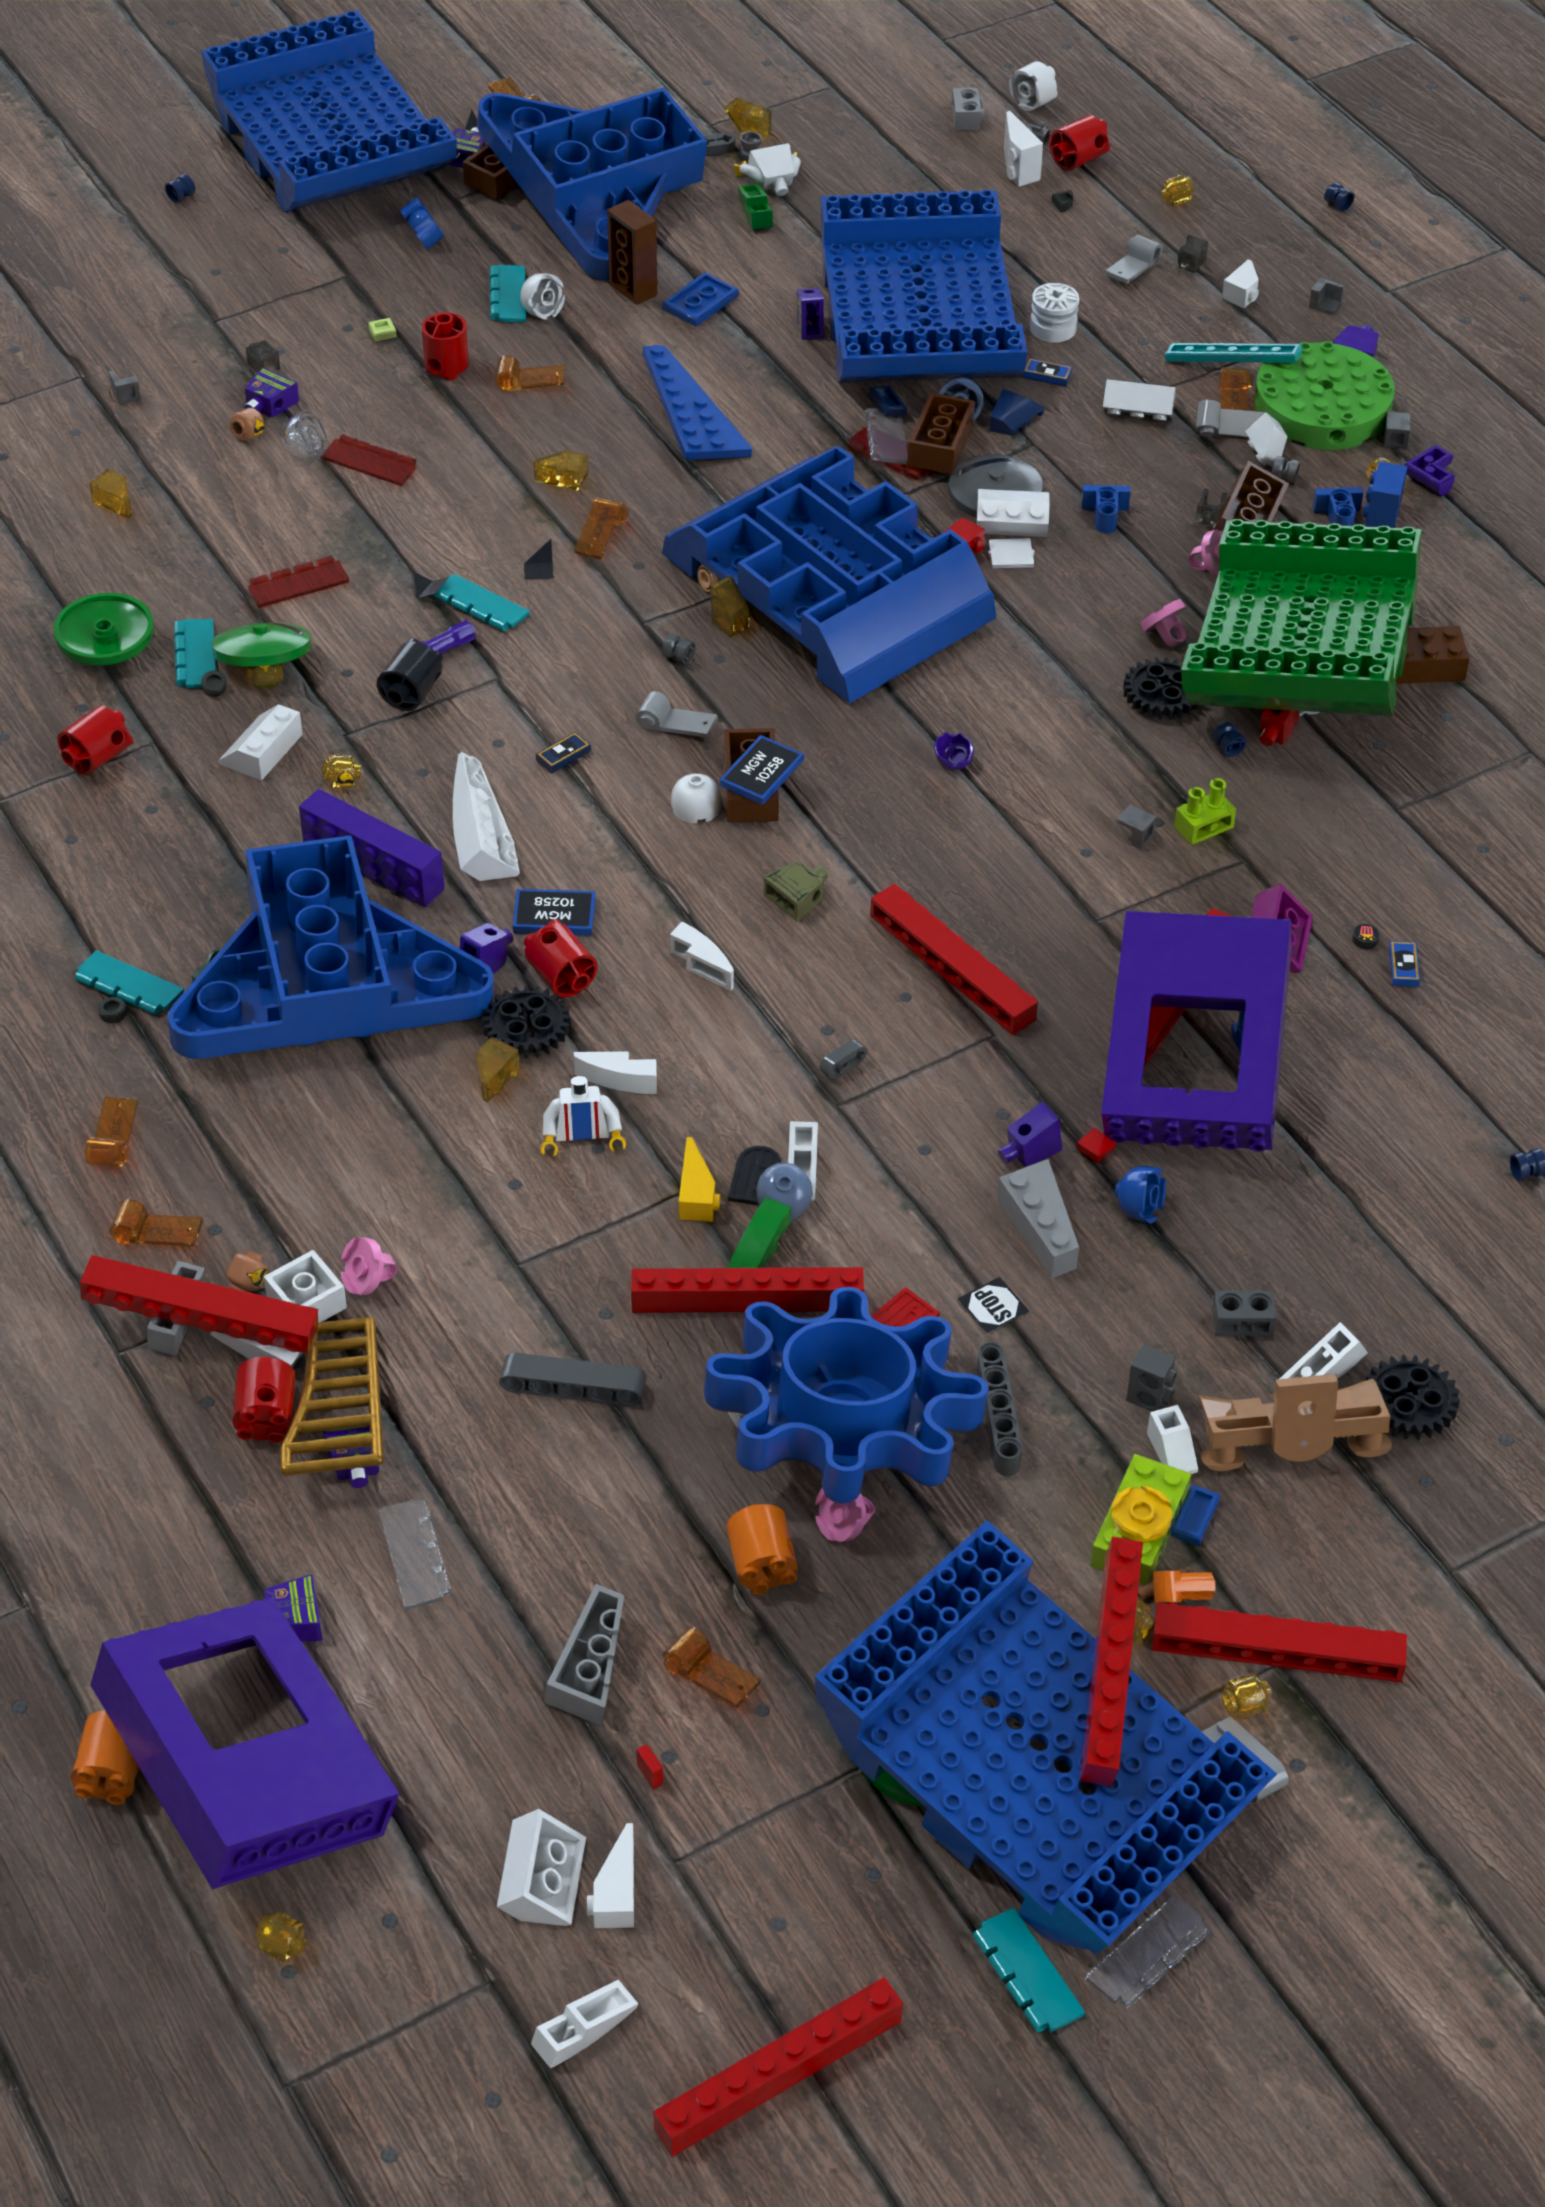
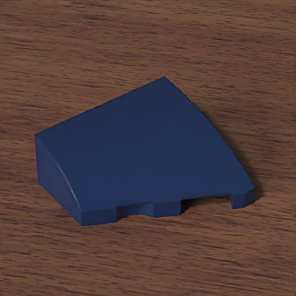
M1003 389L991 415L990 431L1012 436L1021 427L1029 425L1032 417L1037 414L1042 416L1044 414V407L1026 396Z

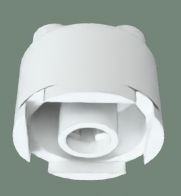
M1035 61L1014 72V75L1009 80V89L1013 99L1017 98L1020 102L1018 106L1023 110L1032 111L1057 97L1055 71L1051 66L1047 67L1042 62Z

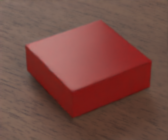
M1094 1127L1077 1142L1076 1149L1099 1163L1115 1148L1116 1141L1114 1139L1110 1140L1109 1136L1104 1135L1103 1132Z
M645 1744L637 1748V1767L654 1790L663 1785V1766L649 1745Z

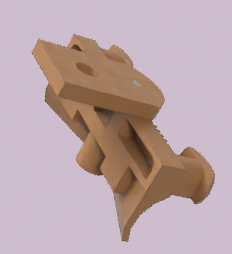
M1335 1374L1276 1379L1275 1391L1272 1395L1274 1403L1262 1404L1260 1398L1227 1400L1198 1395V1400L1204 1413L1206 1433L1209 1440V1450L1201 1452V1460L1207 1468L1214 1471H1228L1242 1466L1245 1462V1454L1240 1448L1236 1447H1247L1248 1445L1252 1447L1254 1444L1257 1446L1260 1444L1264 1446L1266 1443L1271 1444L1277 1455L1286 1460L1296 1462L1308 1461L1319 1457L1333 1446L1334 1437L1339 1438L1340 1436L1342 1438L1348 1436V1447L1352 1453L1361 1457L1380 1456L1389 1452L1392 1447L1391 1439L1386 1434H1383L1389 1433L1390 1414L1374 1379L1338 1390V1380Z

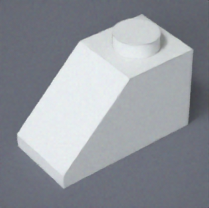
M1251 260L1244 262L1224 280L1222 299L1242 308L1254 302L1259 294L1257 289L1259 279Z

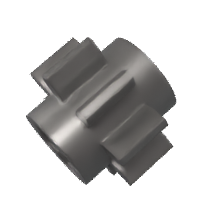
M1035 120L1034 125L1029 124L1027 126L1043 145L1048 143L1050 130L1046 129L1047 125L1044 122Z

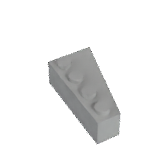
M1049 1159L999 1177L998 1202L1050 1277L1054 1278L1077 1269L1079 1245Z
M595 1584L547 1682L544 1703L602 1726L625 1595Z

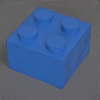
M1379 461L1377 471L1372 470L1371 485H1368L1366 493L1367 503H1365L1363 517L1367 518L1366 527L1389 526L1390 528H1395L1402 501L1407 466Z

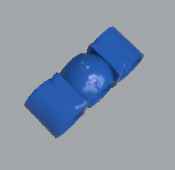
M417 197L400 210L427 249L431 248L445 236Z

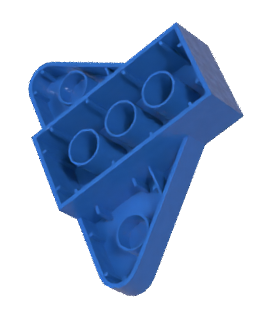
M664 87L588 111L503 93L488 94L479 101L477 129L480 135L507 168L508 172L581 268L593 278L609 280L607 209L629 200L653 217L666 192L678 191L685 186L702 181L707 140Z
M351 835L246 849L248 896L252 914L168 1012L170 1044L174 1051L190 1059H202L298 1044L312 1045L318 1041L352 1036L366 1037L373 1033L474 1019L483 1016L484 1009H489V1003L493 1002V972L481 960L368 899Z

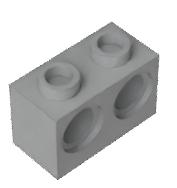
M953 88L952 112L955 130H980V123L984 121L985 112L983 97L979 96L978 88Z

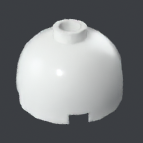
M534 274L522 285L520 292L522 306L529 314L537 318L547 319L546 317L551 314L555 317L562 309L565 301V295L562 294L563 283L552 274Z
M689 774L680 778L671 793L673 813L677 818L688 823H697V820L705 818L706 822L714 819L721 811V791L717 783L704 774Z

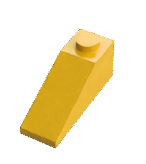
M687 1137L679 1194V1220L713 1222L714 1211H719L720 1194H715V1181L693 1138Z

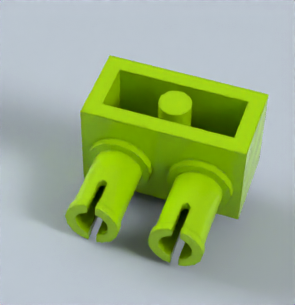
M1215 778L1214 781L1213 779L1210 781L1209 795H1205V791L1202 788L1193 787V790L1190 789L1188 791V803L1176 808L1174 827L1191 845L1234 828L1236 808L1224 796L1226 782L1223 779Z

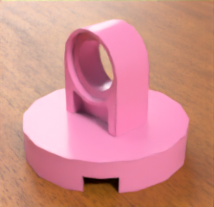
M1212 530L1203 536L1201 545L1195 547L1188 558L1192 568L1199 571L1208 570L1213 577H1218L1220 570L1219 544L1223 531ZM1195 555H1201L1203 562L1198 561Z
M1181 599L1175 600L1165 605L1157 613L1154 612L1140 622L1144 633L1156 628L1168 646H1178L1187 636L1186 630L1177 616L1186 609L1185 603ZM1170 629L1177 633L1178 640L1172 637Z
M371 1238L351 1239L342 1253L341 1261H345V1272H340L344 1287L352 1294L368 1295L372 1293L380 1282L389 1280L398 1270L392 1256L382 1253L380 1245Z
M823 1487L820 1489L815 1505L820 1504V1516H815L816 1523L820 1532L831 1541L846 1542L854 1540L875 1512L872 1502L862 1496L861 1493L851 1503L839 1504L825 1496Z

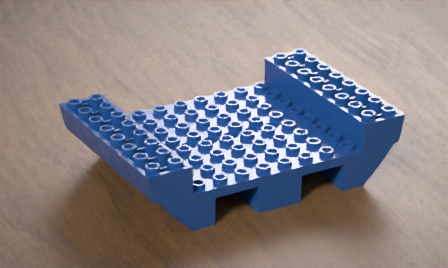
M358 10L348 11L337 16H328L317 21H309L298 26H290L279 31H270L267 34L251 36L240 41H231L228 44L212 46L201 51L205 75L208 79L222 124L229 134L242 133L245 157L259 177L272 176L274 178L276 201L284 212L445 168L452 159L456 158V137L440 117L430 118L429 120L425 119L375 53L374 31Z
M996 190L821 196L823 277L825 287L829 288L828 314L832 341H836V374L838 383L951 379L961 377L1019 376L1025 370L1027 348L1022 324H1016L1000 243L1001 213Z
M840 446L833 447L816 457H809L665 536L662 554L691 578L698 575V569L703 564L816 654L817 678L849 704L996 619L993 592L989 589L967 541L951 529L933 539L917 528L918 504L887 481L870 490L865 489L854 480V457Z
M986 1520L815 1675L816 1698L822 1705L850 1760L873 1781L885 1771L888 1772L927 1808L922 1826L968 1869L982 1859L1023 1896L1024 1900L1018 1914L1034 1930L1049 1940L1090 1950L1093 1954H1096L1108 1947L1252 1801L1277 1773L1228 1730L1215 1743L1211 1741L1130 1670L1120 1764L1113 1785L1111 1787L1080 1781L1096 1639L1028 1580L1034 1561ZM987 1696L993 1697L997 1700L999 1706L988 1708L983 1704L982 1698ZM1008 1718H1016L1022 1723V1728L1017 1730L1011 1729L1006 1724V1720ZM1034 1739L1041 1740L1045 1743L1047 1749L1036 1751L1030 1746V1741ZM1064 1761L1070 1766L1071 1771L1061 1773L1056 1770L1054 1763ZM1080 1783H1089L1095 1789V1793L1086 1795L1079 1790L1078 1785Z

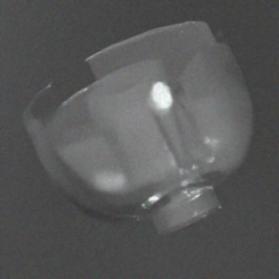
M303 412L292 417L285 425L283 432L285 449L295 458L305 461L321 457L327 451V447L324 448V442L327 441L324 428L316 417L311 418L308 415L310 414L309 412Z

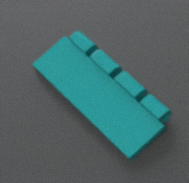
M492 265L490 267V318L492 320L526 323V310L522 306L520 299L521 288L525 282V266Z
M456 574L451 575L433 595L447 604L451 603V606L465 613L470 612L471 616L485 623L489 622V625L501 631H506L508 627H515L530 615L529 610Z
M184 619L174 622L176 685L186 688H202L201 680L203 675L209 671H216L215 657L212 652V641L214 639L213 619Z
M97 950L77 968L75 975L76 981L90 987L95 986V989L115 997L117 995V998L122 999L124 1002L135 1007L139 1005L140 1009L154 1015H158L161 1009L166 1011L184 993V988Z
M1014 1907L980 1923V1929L973 1933V1938L985 1955L993 1953L988 1960L1003 1982L1010 1980L1006 1987L1019 2007L1025 2008L1029 2006L1025 2009L1024 2014L1037 2033L1047 2028L1050 2032H1053L1085 2016V2011Z

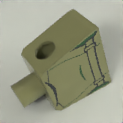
M795 862L764 876V896L797 922L823 899L824 881L828 879V873L821 865L811 870L802 862Z

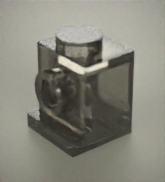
M1188 235L1186 244L1182 245L1178 251L1179 268L1195 273L1206 261L1208 241Z

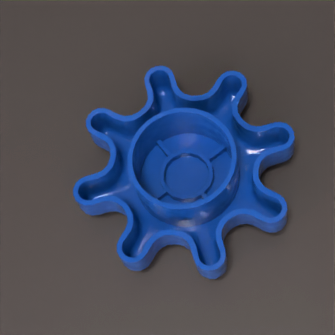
M841 1287L831 1293L828 1312L823 1316L813 1319L795 1318L780 1307L769 1302H756L748 1306L745 1311L742 1337L744 1349L748 1354L720 1353L710 1357L706 1364L704 1397L706 1403L713 1409L722 1412L745 1414L740 1419L738 1425L736 1457L741 1467L752 1472H760L782 1461L796 1460L811 1464L822 1472V1487L825 1496L833 1502L845 1504L851 1503L858 1498L862 1490L864 1474L873 1469L890 1468L899 1470L924 1486L942 1484L950 1471L954 1444L952 1436L946 1431H972L981 1425L985 1413L988 1385L983 1378L977 1375L955 1373L942 1369L947 1363L952 1334L951 1325L946 1320L936 1316H925L902 1327L884 1325L875 1321L869 1315L868 1298L863 1291L853 1287Z

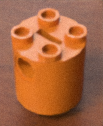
M771 1504L750 1505L737 1511L729 1518L726 1528L738 1580L741 1585L749 1588L754 1595H762L769 1588L790 1585L797 1580L798 1565L785 1512L780 1507Z
M105 1710L96 1711L86 1719L77 1750L78 1757L70 1774L71 1782L75 1786L74 1793L81 1798L95 1797L105 1799L114 1805H122L125 1803L126 1797L130 1796L134 1791V1781L139 1766Z

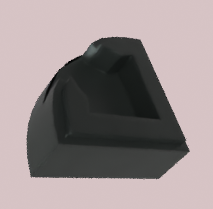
M1072 190L1052 194V202L1060 212H1064L1072 206Z

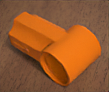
M1153 1571L1154 1603L1182 1602L1183 1599H1213L1216 1583L1212 1572L1181 1573V1571Z

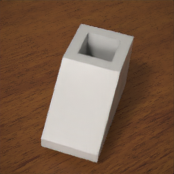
M1265 412L1245 432L1250 439L1248 441L1249 445L1258 452L1256 455L1257 459L1264 466L1268 464L1273 468L1276 457H1282L1287 435L1280 423Z
M1175 1405L1150 1412L1147 1435L1161 1463L1191 1474L1197 1473L1198 1466L1190 1428L1179 1406Z

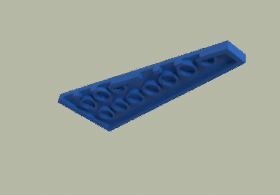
M660 345L643 346L642 355L684 459L751 457L752 447L667 347Z

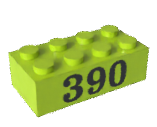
M1134 1454L1116 1496L1129 1487L1135 1489L1141 1488V1486H1149L1162 1492L1169 1499L1172 1509V1523L1167 1533L1157 1540L1143 1542L1139 1584L1144 1586L1150 1583L1153 1571L1156 1570L1170 1538L1171 1530L1189 1493L1192 1474ZM1112 1504L1092 1549L1090 1567L1104 1571L1105 1555L1112 1536L1128 1539L1122 1536L1112 1523Z

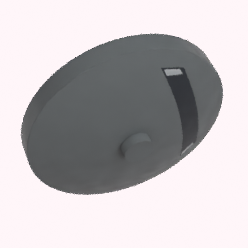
M986 454L969 458L955 467L949 478V495L952 502L961 511L977 518L978 489L1042 492L1043 483L1037 470L1027 462L1008 455Z

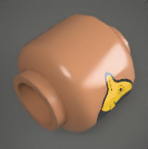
M247 408L236 412L230 420L232 434L241 441H249L259 437L265 428L262 415L254 408Z
M248 1250L246 1254H235L226 1272V1278L230 1281L229 1286L249 1293L251 1291H258L264 1282V1276L267 1275L269 1270L268 1266L262 1262L264 1256Z

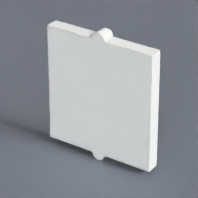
M1030 538L989 539L990 551H988V557H991L992 569L1034 567L1033 556L1035 551L1032 549Z

